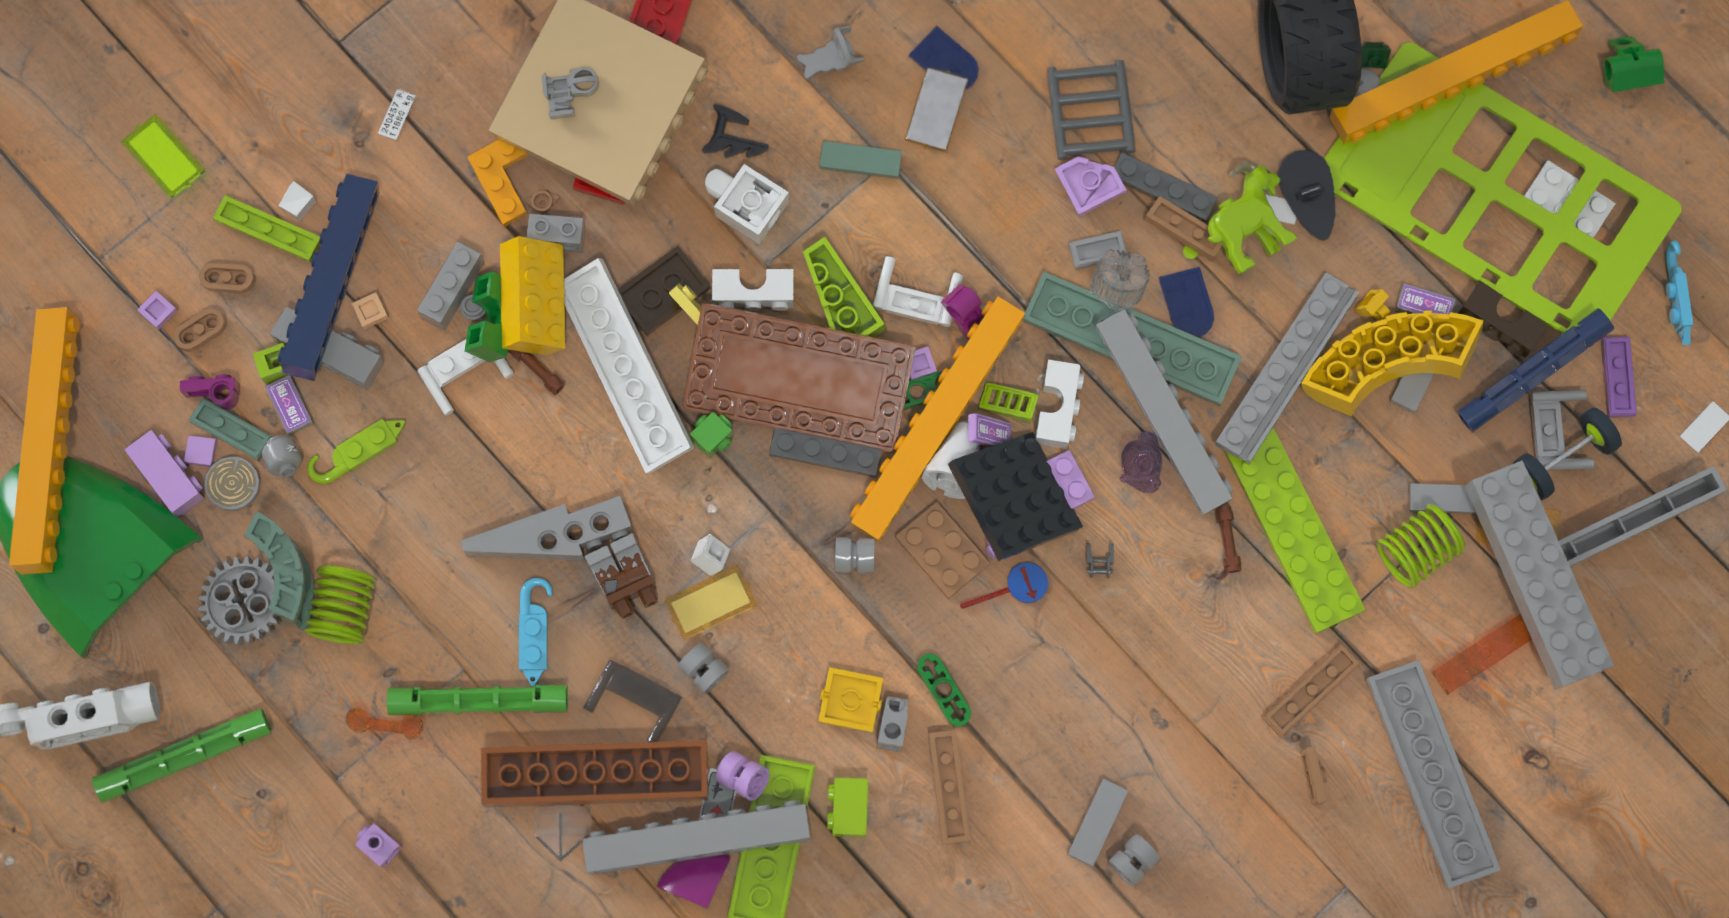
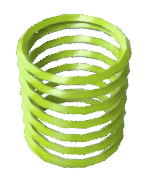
M1427 504L1425 511L1419 510L1417 517L1411 516L1409 518V523L1402 522L1401 529L1394 528L1393 535L1386 534L1385 540L1379 539L1377 541V549L1383 562L1394 577L1404 586L1414 589L1419 585L1420 580L1428 578V574L1433 575L1436 572V568L1441 569L1444 567V562L1450 563L1453 556L1458 557L1460 553L1465 552V541L1458 527L1441 508L1433 504ZM1430 510L1445 524L1455 545L1448 540L1440 525L1432 517ZM1422 516H1424L1429 521L1435 533L1444 542L1446 548L1436 539L1431 530L1426 526ZM1414 521L1423 529L1428 538L1432 541L1437 552H1435L1428 545L1423 536L1419 533L1414 524ZM1406 527L1416 536L1418 541L1424 547L1428 557L1421 552V550L1417 547L1415 542L1411 539L1406 530ZM1398 533L1413 549L1420 563L1408 552L1401 542ZM1390 539L1399 547V549L1405 555L1407 560L1404 558L1401 552L1393 544H1391ZM1382 543L1388 547L1392 556L1409 574L1411 580L1406 578L1393 565L1384 552ZM1443 552L1448 555L1447 558H1444ZM1435 558L1440 561L1439 564H1436ZM1427 564L1430 565L1432 569L1428 570ZM1418 569L1424 572L1422 576H1420Z
M331 565L318 567L316 572L319 575L336 579L318 578L314 580L318 586L341 591L358 592L366 597H355L328 589L316 588L312 590L313 594L319 597L356 602L364 607H353L324 599H312L310 603L314 606L330 610L353 612L362 617H350L321 609L308 610L311 616L334 621L351 622L360 627H347L333 622L308 619L305 622L309 627L304 629L305 633L312 637L344 644L363 643L365 637L361 632L367 628L363 622L369 618L366 611L371 608L368 601L373 598L369 591L375 588L373 583L377 580L369 573L351 568ZM345 582L366 584L368 587H358ZM321 633L334 634V635H338V636L326 635V634H321Z

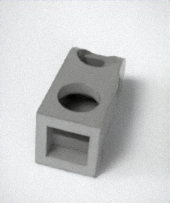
M887 696L877 749L902 752L909 699Z

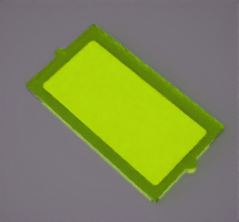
M156 114L142 125H136L135 130L121 141L171 199L185 187L189 188L191 186L190 183L205 172Z

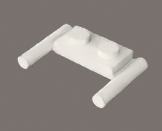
M886 256L873 308L885 310V313L950 327L952 318L941 304L944 297L889 284L896 259ZM953 273L948 294L959 284L961 285L963 275Z
M466 339L429 361L428 365L422 366L417 370L445 416L451 414L454 409L441 390V387L485 362V360L464 352ZM505 358L494 361L505 379L514 375Z

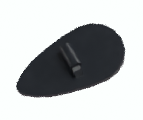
M1309 150L1295 151L1288 155L1280 164L1277 174L1280 178L1279 187L1300 224L1318 240H1327L1331 235L1335 220V194L1330 167L1326 160L1316 152Z

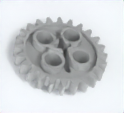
M245 556L242 563L240 559L234 557L232 566L227 561H224V570L221 571L215 567V578L211 576L206 577L210 585L201 586L207 593L198 597L200 601L205 603L198 610L206 614L201 618V621L205 624L210 623L206 629L211 633L215 632L214 636L219 640L224 637V642L227 644H231L234 640L235 644L242 646L245 639L246 643L253 645V637L262 642V633L273 634L270 628L272 624L281 626L276 620L278 615L269 610L274 594V570H272V566L266 562L263 565V561L259 558L252 562V559L248 556ZM250 578H255L254 585L246 588L247 581ZM234 580H237L236 582L239 592L246 597L244 599V603L254 618L253 622H250V617L247 609L241 606V604L243 603V599L240 596L237 589H235L234 587ZM230 590L229 598L222 601V594ZM265 601L266 606L264 610L257 612L258 604ZM241 614L240 621L232 625L233 617Z

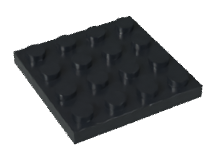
M1033 432L959 457L948 464L998 561L1072 534L1083 527L1074 508L1071 509L1064 491L1058 485L1051 466L1046 462L1048 459L1039 442L1036 441Z

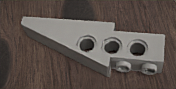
M621 496L570 514L565 504L461 540L460 542L465 554L471 557L583 561L585 559L582 549L587 548V551L595 550L603 545L602 542L613 539L615 542L627 536L633 530ZM607 520L609 522L607 529L604 531L596 530L594 526L597 521ZM573 529L583 531L582 537L578 540H571L569 533ZM546 539H556L557 544L554 548L549 550L543 548V542Z

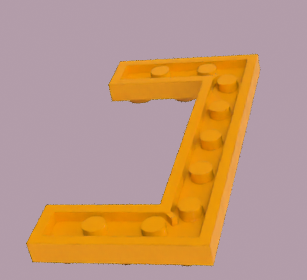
M498 139L467 157L502 224L507 226L528 213L505 169L528 157L529 154Z

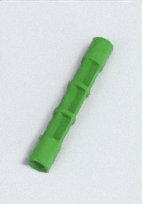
M567 684L533 685V687L501 688V686L463 689L461 686H456L455 689L402 687L388 688L387 712L389 716L455 712V714H462V712H494L495 714H500L501 711H533V713L568 711Z
M259 708L215 728L92 777L93 787L99 800L105 803L126 794L128 791H134L144 785L243 746L245 743H250L272 734L269 721L263 709Z

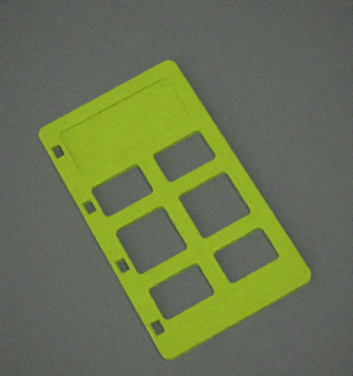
M1404 43L1380 76L1379 86L1440 58L1415 43ZM1483 84L1473 89L1467 87L1452 99H1441L1437 101L1438 103L1428 110H1423L1422 108L1415 111L1414 115L1404 121L1398 119L1390 123L1391 125L1383 131L1376 132L1374 130L1357 143L1350 141L1343 144L1341 138L1338 137L1324 159L1331 170L1335 196H1339L1377 222L1419 245L1426 252L1475 282L1482 281L1502 294V298L1524 312L1528 311L1562 334L1572 326L1577 327L1579 321L1597 308L1601 309L1611 321L1682 210L1680 203L1674 198ZM1480 109L1488 110L1513 125L1516 129L1487 172L1480 170L1455 155L1452 151ZM1533 140H1538L1584 168V174L1557 213H1551L1505 184V180ZM1440 170L1445 171L1474 190V194L1446 234H1440L1410 214L1433 177ZM1603 181L1633 197L1638 203L1613 243L1609 246L1604 245L1574 225L1575 220L1596 188ZM1344 184L1357 191L1354 198L1341 190ZM1492 202L1498 203L1543 232V236L1517 275L1513 277L1463 247L1464 241ZM1414 227L1428 234L1424 241L1411 233ZM1560 244L1567 245L1596 264V269L1569 309L1561 308L1535 292L1532 288L1534 282ZM1486 270L1499 278L1496 284L1482 277ZM1557 314L1572 322L1568 329L1554 321Z

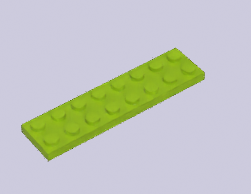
M1274 427L1249 465L1241 458L1238 459L1223 450L1314 633L1317 634L1364 612L1366 609Z

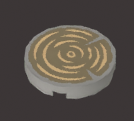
M227 457L217 461L207 472L204 483L206 495L211 502L222 510L233 512L251 505L257 498L261 485L260 477L253 465L239 457Z

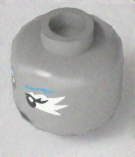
M282 435L270 438L262 449V457L268 472L274 476L289 477L296 472L302 462L295 441Z

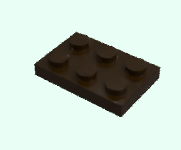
M676 246L618 289L630 316L646 336L683 310L669 294L676 285L680 283L683 287L685 285L689 286L697 296L695 300L711 289L708 282L679 246Z

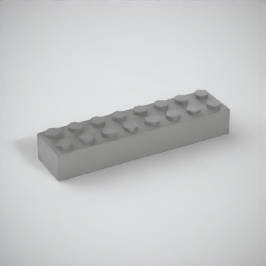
M1523 460L1470 481L1465 486V489L1554 690L1613 667L1612 659Z

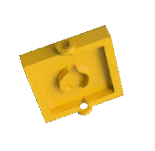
M829 667L825 689H822L820 696L822 705L818 723L873 734L877 711L880 712L882 700L879 699L883 678Z

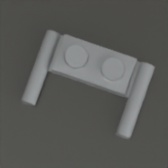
M1586 390L1531 392L1535 456L1543 466H1546L1565 453L1560 401L1586 400ZM1593 458L1564 459L1550 470L1593 469L1594 460Z

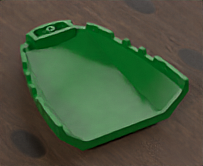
M67 456L64 459L63 466L65 481L61 486L62 508L59 510L58 515L60 532L56 536L57 560L53 565V572L20 574L16 570L15 572L46 619L64 640L85 659L88 656V649L100 629L173 556L194 543H200L203 539L173 513L134 486L97 467ZM20 463L9 470L0 482V541L9 560Z

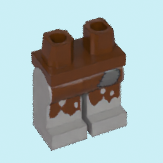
M633 533L610 544L622 569L620 572L607 546L584 556L611 609H615L621 619H625L635 613L630 601L637 597H640L645 608L658 603L655 592L656 585Z

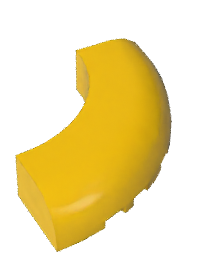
M1430 310L1424 311V313L1407 314V312L1393 314L1386 316V319L1372 324L1371 322L1352 330V333L1341 341L1337 340L1322 357L1317 359L1301 383L1302 388L1316 402L1352 417L1359 404L1372 391L1396 378L1412 374L1432 373L1461 379L1480 338L1483 320L1452 312L1450 314L1432 313Z

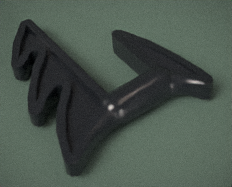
M718 104L713 105V109L717 113V121L712 138L702 148V153H716L732 146L724 153L725 158L751 149L746 153V157L750 158L769 150L767 144L724 134L727 121L747 126L749 125V120L727 107Z

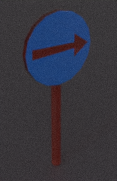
M1021 563L1010 572L1007 588L962 603L960 608L964 609L1009 592L1020 602H1036L1047 591V575L1036 564Z

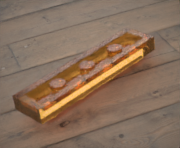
M1519 614L1431 672L1447 695L1532 640L1522 615Z

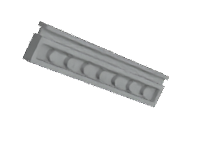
M1328 273L1324 274L1216 440L1215 445L1238 459L1241 458L1248 465L1251 463L1300 387L1309 369L1316 362L1358 297L1360 291L1351 289L1348 284Z

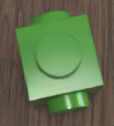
M714 412L709 416L703 415L695 423L694 426L696 428L690 433L691 441L709 458H712L718 451H725L733 442L731 440L733 437L731 427L733 425L725 416L721 414L718 417Z

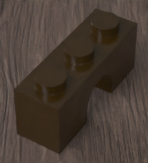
M1480 281L1458 314L1483 320L1482 330L1485 331L1484 333L1488 338L1494 341L1499 340L1507 346L1511 353L1517 356L1522 355L1526 358L1549 325L1528 311H1525L1518 321H1504L1497 313V304L1503 295Z

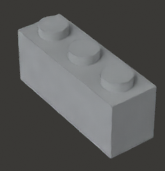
M459 242L456 243L417 309L422 320L443 331L446 330L461 301L466 296L484 265V260L480 253Z

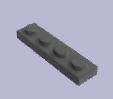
M1121 153L1115 165V169L1125 186L1155 200L1161 196L1206 223L1218 197L1125 153Z
M775 428L769 454L772 457L876 478L881 449Z

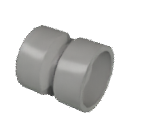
M836 537L835 573H850L853 568H856L858 573L873 574L874 538H859L854 543L851 538Z
M701 642L683 657L678 667L688 678L694 677V684L703 694H707L726 677L730 669L719 658L714 659V652L704 642ZM707 666L709 670L702 673L701 671Z
M1135 834L1125 844V851L1119 850L1108 863L1127 884L1134 888L1145 877L1144 871H1150L1161 860V857L1146 840ZM1132 859L1137 863L1135 866L1130 863Z

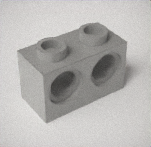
M529 214L527 238L562 244L563 252L583 253L586 227L583 218Z

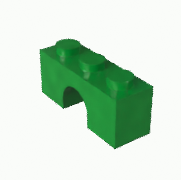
M492 271L475 278L472 302L483 308L487 321H482L468 327L464 352L489 363L507 357L509 351L502 348L501 275Z

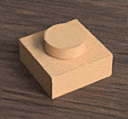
M376 292L351 303L363 329L388 319L387 313Z

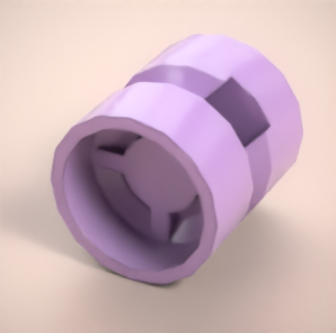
M732 751L722 759L718 766L716 780L719 784L730 790H735L737 794L752 801L757 799L765 790L769 780V770L754 761H750L744 755Z

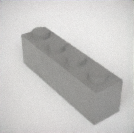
M288 307L284 309L270 333L275 342L279 344L284 343L286 346L288 338H286L288 326L290 323L295 322L297 316L295 310ZM332 331L320 365L369 390L384 364L381 356H379L380 351L368 344L362 347L356 343L357 339L345 332L340 335Z

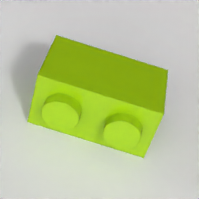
M835 778L834 785H829L828 801L834 802L833 813H828L827 829L833 830V837L866 838L868 779Z

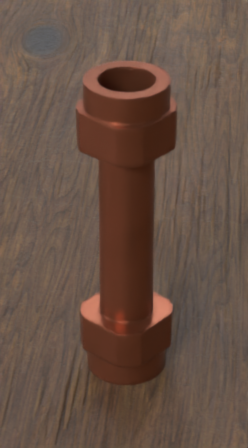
M514 350L508 351L518 362H524L545 383L544 387L554 396L564 388L565 383L556 374L552 375L530 353Z
M1231 506L1218 507L1215 509L1216 522L1221 525L1226 556L1223 559L1225 573L1242 571L1241 558L1236 555L1231 521L1234 520Z

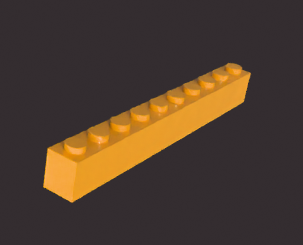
M1566 0L1359 95L1346 107L1332 108L1329 118L1343 144L1350 141L1357 143L1374 130L1380 132L1398 119L1400 121L1409 119L1414 115L1415 111L1422 108L1423 110H1428L1438 103L1437 101L1441 99H1452L1467 87L1471 89L1476 88L1491 76H1494V78L1500 77L1515 65L1517 67L1524 66L1539 54L1545 56L1554 51L1556 46L1561 44L1566 46L1575 42L1579 38L1578 35L1583 25L1570 2Z
M997 296L994 303L989 301L981 313L984 316L983 320L979 325L974 323L967 334L970 340L965 347L959 346L952 358L955 360V363L951 369L947 367L944 369L938 379V382L941 383L936 392L933 390L929 392L923 402L926 405L925 409L921 414L916 413L908 425L912 429L906 437L902 435L894 446L897 452L892 459L886 458L879 469L882 475L877 482L871 481L864 493L867 495V498L862 505L857 503L849 516L852 518V527L869 538H874V541L877 543L885 535L920 481L926 466L954 428L1025 318L1023 311Z
M68 307L36 309L9 566L20 574L53 572V565L57 560L55 545L56 536L60 532L58 515L59 510L62 508L61 486L65 481L63 466L64 459L67 457L66 436L70 430L69 408L73 402L71 386L75 380L74 357L77 356L78 352L76 336L80 330L78 317Z

